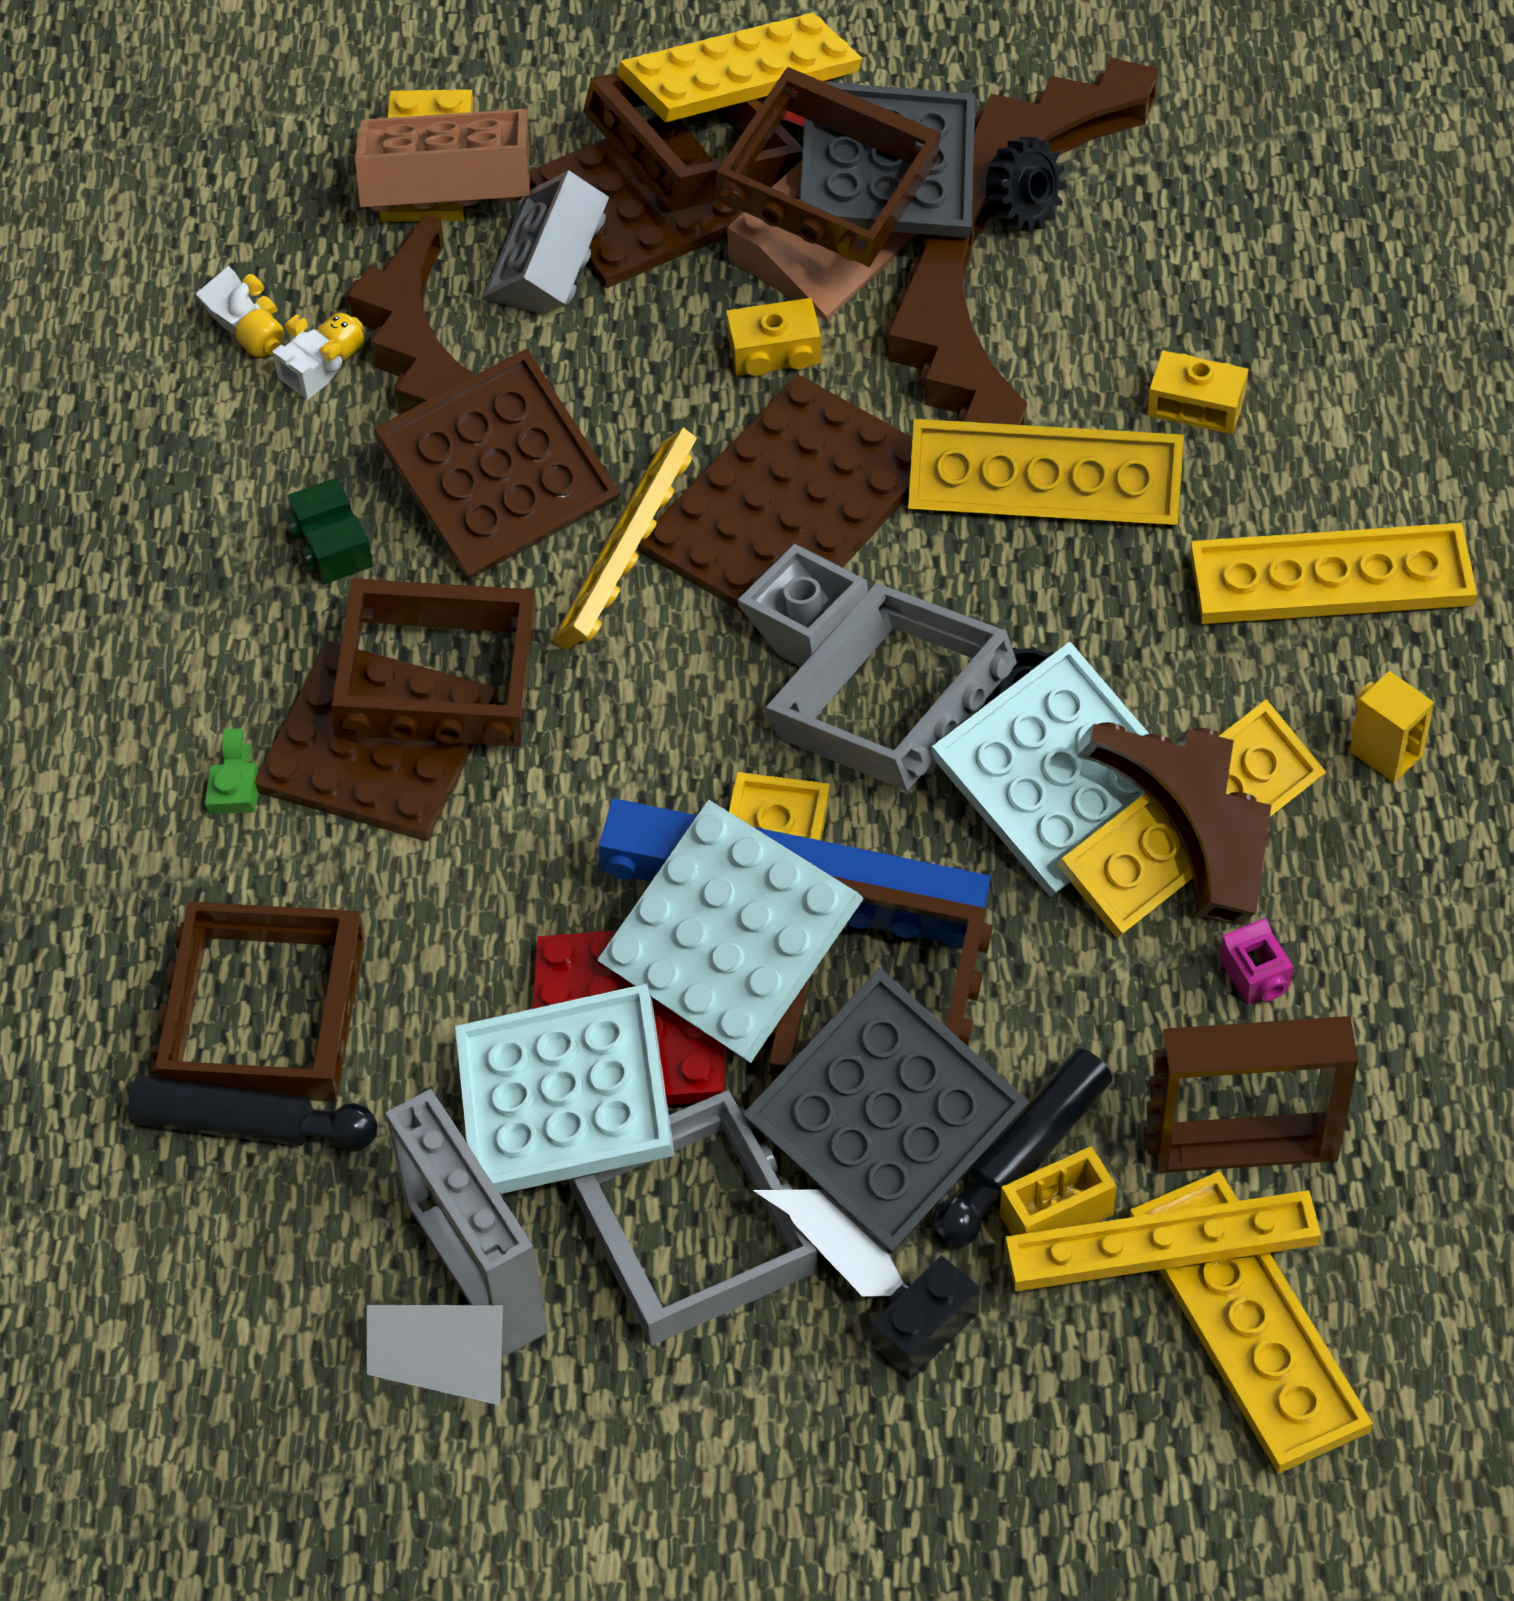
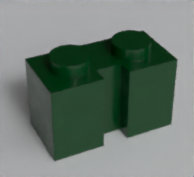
M338 477L287 495L291 513L284 515L287 528L293 540L301 538L304 546L300 547V553L305 567L309 573L316 570L323 585L373 567L369 540L357 516H354L351 510L350 502Z

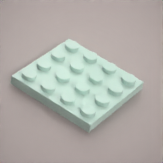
M1071 642L1064 645L930 748L933 760L1050 898L1071 883L1056 863L1145 794L1131 781L1115 771L1077 756L1080 738L1093 724L1111 722L1123 726L1126 732L1142 736L1149 733Z
M708 800L604 949L598 961L634 986L648 984L650 996L751 1063L864 898L855 890Z
M648 984L455 1026L467 1144L499 1194L675 1156L653 1002Z

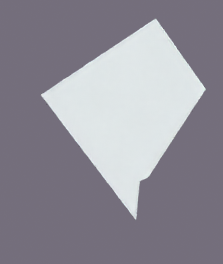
M823 1189L753 1190L787 1213L793 1224L862 1297L892 1296L904 1284L886 1247Z

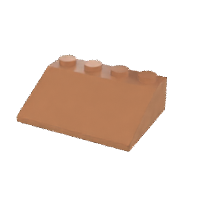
M527 109L362 119L355 154L360 207H370L373 211H388L394 209L396 205L412 204L415 208L426 209L438 205V202L455 201L456 205L470 206L479 203L480 199L497 198V201L501 203H513L520 201L522 197L530 196Z
M802 160L771 188L800 200ZM745 212L727 227L729 261L793 300L812 298L815 313L826 320L837 312L919 235L892 232L871 266L867 267L856 261L847 260L840 254L818 244L806 242L801 237L784 229L770 226L761 219Z

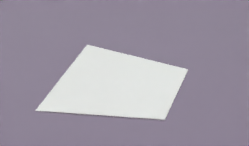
M367 1305V1375L500 1405L503 1305Z

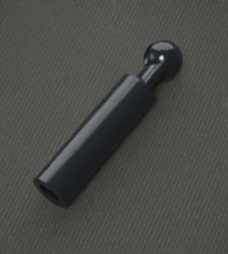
M1076 1048L1030 1099L1029 1105L969 1169L967 1176L970 1183L957 1198L946 1199L936 1207L932 1216V1229L938 1241L954 1248L969 1245L977 1238L981 1229V1219L994 1204L1001 1205V1187L1035 1172L1111 1084L1112 1074L1099 1057L1085 1049Z
M138 1075L132 1083L128 1101V1119L132 1125L302 1146L309 1136L330 1138L339 1149L347 1152L362 1151L374 1141L377 1134L375 1115L366 1106L350 1103L344 1104L335 1112L313 1109L308 1097Z

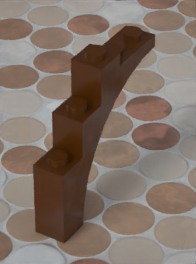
M425 214L416 228L410 229L401 249L395 257H390L386 262L384 271L369 266L361 278L351 284L347 294L351 317H356L363 326L375 330L370 342L375 367L399 376L394 387L399 415L475 376L459 364L441 345L425 317L424 293L431 269L445 246L441 219L429 214Z

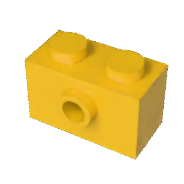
M812 298L726 310L728 341L736 376L747 374L759 376L768 371L787 368L805 369L810 365L822 363L821 334Z
M1162 350L1149 390L1147 416L1234 434L1246 395L1249 369L1229 363H1220L1192 357L1187 354Z
M1388 671L1376 683L1372 681L1367 683L1356 698L1355 704L1358 708L1356 719L1350 729L1353 733L1350 752L1388 780L1395 783L1424 755L1434 701L1391 671Z
M1090 1146L1002 1186L1000 1217L1011 1235L1097 1223L1114 1215L1117 1186L1093 1147Z

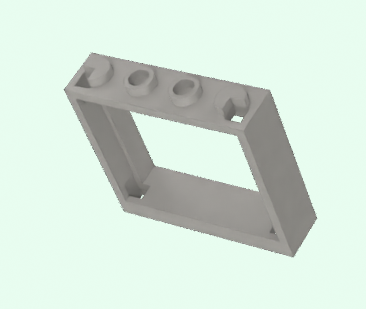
M875 583L766 706V710L776 735L784 741L908 791L917 779L927 772L930 764L934 761L930 748L970 718L975 711L979 710L998 684L1011 673L1017 661L1007 631ZM893 629L972 658L970 663L895 750L815 719Z
M429 1089L385 1112L405 1203L470 1305H503L502 1356L505 1357L548 1333L534 1246L433 1090ZM431 1196L436 1206L422 1212L417 1203Z
M729 1090L669 1115L674 1151L723 1130L755 1190H792L788 1183L780 1184L774 1173L777 1171V1164L769 1146L766 1143L758 1144L753 1135L756 1128L743 1117L744 1107L738 1108ZM649 1162L567 1179V1184L650 1346L818 1272L817 1253L820 1251L793 1224L787 1213L759 1195L789 1252L663 1308L599 1186L602 1182Z

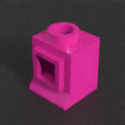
M1266 918L1222 936L1219 961L1247 1005L1260 999L1266 1002L1275 1000L1287 991L1291 985L1294 966L1272 934ZM1256 949L1260 957H1264L1266 963L1255 966L1247 953Z

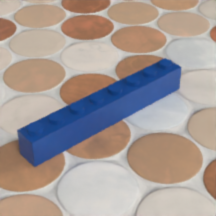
M612 798L599 843V871L608 873L618 879L635 878L652 882L697 815ZM754 827L831 876L978 907H986L991 875ZM860 903L847 922L848 925L855 928L872 927L891 931L903 938L920 937L935 940L951 948L963 947L967 925L865 903Z

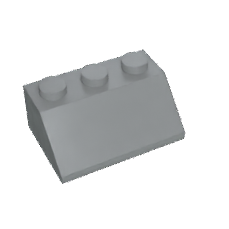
M569 170L531 189L530 196H525L482 298L487 301L540 314H546L556 308L565 307L572 300L577 287L574 282L578 272L586 265L590 258L591 249H589L592 238L605 222L606 214L603 211L609 197Z

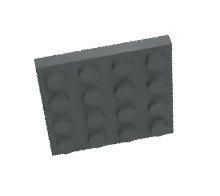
M825 82L941 133L937 161L892 232L970 238L972 228L975 94ZM804 118L800 200L870 230L911 164ZM916 142L917 145L923 147V144Z
M879 967L743 1113V1117L893 1253L1029 1105V1101Z

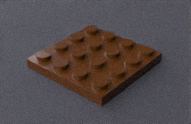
M656 116L646 121L687 167L713 161L681 119L665 122L659 116ZM606 138L530 170V185L532 188L569 170L609 197L603 211L606 214L605 222L592 238L589 245L591 255L587 262L606 289L726 237L727 227L743 213V211L729 208L720 201L671 212Z
M527 348L374 429L373 435L466 581L618 500L620 496V491Z
M327 641L256 776L255 785L258 793L428 842L475 744H447L419 740L399 741L387 738H356L355 736L334 735L332 700L341 644ZM360 649L357 652L351 696L492 705L495 704L498 697L497 687Z

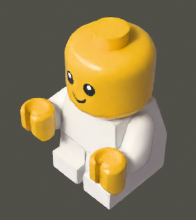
M228 266L199 290L196 295L208 313L224 329L235 334L237 341L249 354L257 358L272 355V351L281 345L284 338L283 326L271 314L277 312L278 308L266 296L260 297L254 304L248 295L257 296L263 292L264 286L255 275L248 274L241 283L236 273Z
M338 312L321 324L317 330L313 329L309 332H304L308 328L306 319H299V314L293 316L285 323V328L290 334L291 342L286 346L280 345L272 351L278 379L307 400L329 383L340 369L343 361L363 347L365 343L363 325L356 317Z

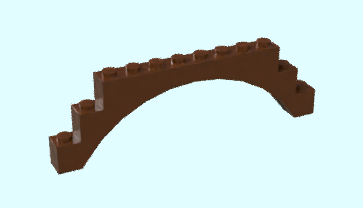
M1110 58L1105 73L1097 74L1094 85L1051 76L1045 91L1037 92L1034 103L990 94L985 109L977 110L974 127L972 228L970 238L924 235L922 257L914 258L909 275L911 283L908 288L903 287L901 289L896 305L895 320L888 319L883 334V344L888 345L889 362L922 369L919 386L925 389V405L960 413L958 421L1026 425L1027 402L1018 395L992 365L973 330L963 292V280L972 247L993 212L986 195V175L989 165L997 154L998 148L1007 147V140L1037 137L1040 141L1050 142L1049 151H1058L1059 155L1090 140L1145 125L1157 95L1159 68Z

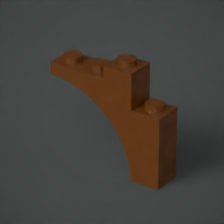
M1102 722L1093 724L1080 738L1077 756L1103 765L1131 781L1160 808L1170 821L1185 849L1192 870L1196 901L1195 916L1234 925L1244 924L1256 914L1271 805L1257 802L1256 797L1248 793L1233 792L1226 794L1234 740L1219 737L1218 732L1212 729L1194 728L1192 730L1188 729L1175 743H1171L1168 737L1159 734H1146L1142 736L1126 732L1123 726L1116 723Z

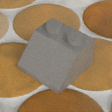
M794 544L738 599V605L779 656L802 667L868 592L867 580Z

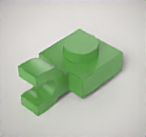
M242 728L223 730L222 750L224 764L210 765L205 806L209 813H249L256 810L258 789L255 785V780L259 769L256 763H249L252 747L250 743L243 744L244 732Z

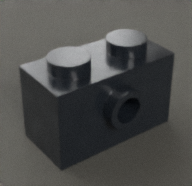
M941 1255L912 1284L905 1282L893 1293L888 1302V1307L871 1323V1350L910 1382L979 1314L980 1286Z

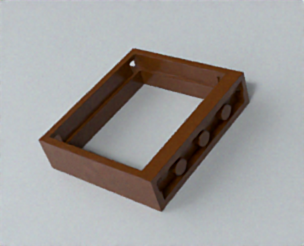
M787 66L718 169L715 199L724 203L729 208L738 209L759 218L770 226L779 227L793 233L806 242L818 244L836 252L847 260L856 261L870 267L936 163L941 133ZM788 111L911 164L870 230L745 176ZM916 142L923 144V147L917 145Z
M617 73L590 79L583 113L671 212L718 202L715 199L716 176L718 169L725 159L687 167L634 108L647 104ZM757 99L719 108L718 110L742 135L762 104ZM779 124L745 176L772 187L802 160L803 148Z
M352 578L332 700L334 735L355 736L356 738H387L399 741L419 740L447 744L467 743L495 747L496 745L521 747L536 620L535 590ZM362 623L516 632L507 705L351 696Z
M832 876L858 892L864 898L861 903L967 925L946 1027L968 1046L973 1020L964 1018L968 999L978 1001L983 972L974 970L978 952L988 953L993 929L992 924L984 923L986 908ZM812 974L778 1022L769 1060L771 1072L781 1073L798 1055V1053H795Z
M188 901L185 920L180 923V927L176 926L175 944L179 950L177 960L170 961L167 969V987L170 990L168 1002H162L159 1009L158 1025L162 1035L160 1045L154 1044L151 1049L153 1056L151 1073L157 1074L158 1078L305 1096L313 1101L337 1102L365 939L360 911ZM207 939L335 946L313 1069L183 1061Z
M1351 1016L1163 1029L1161 1049L1153 1050L1152 1055L1154 1075L1150 1076L1151 1101H1147L1148 1126H1144L1145 1149H1147L1148 1155L1155 1154L1158 1173L1338 1161L1358 1065ZM1320 1069L1312 1113L1174 1122L1180 1078Z

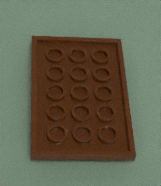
M797 374L657 520L654 530L647 539H641L637 550L743 612L738 605V599L794 544L842 568L853 558L909 497L913 437Z

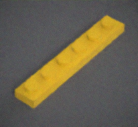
M684 427L660 444L552 639L561 648L568 650L580 641L588 643L601 627L602 621L598 619L603 609L608 608L618 596L620 587L616 585L621 575L627 574L636 563L639 554L635 550L642 538L647 539L657 524V521L653 519L656 511L662 509L670 500L675 491L671 487L675 477H679L687 469L692 460V456L688 453L697 438Z
M1307 1190L1006 1236L1005 1248L1014 1289L1017 1292L1320 1245L1321 1232L1310 1191Z

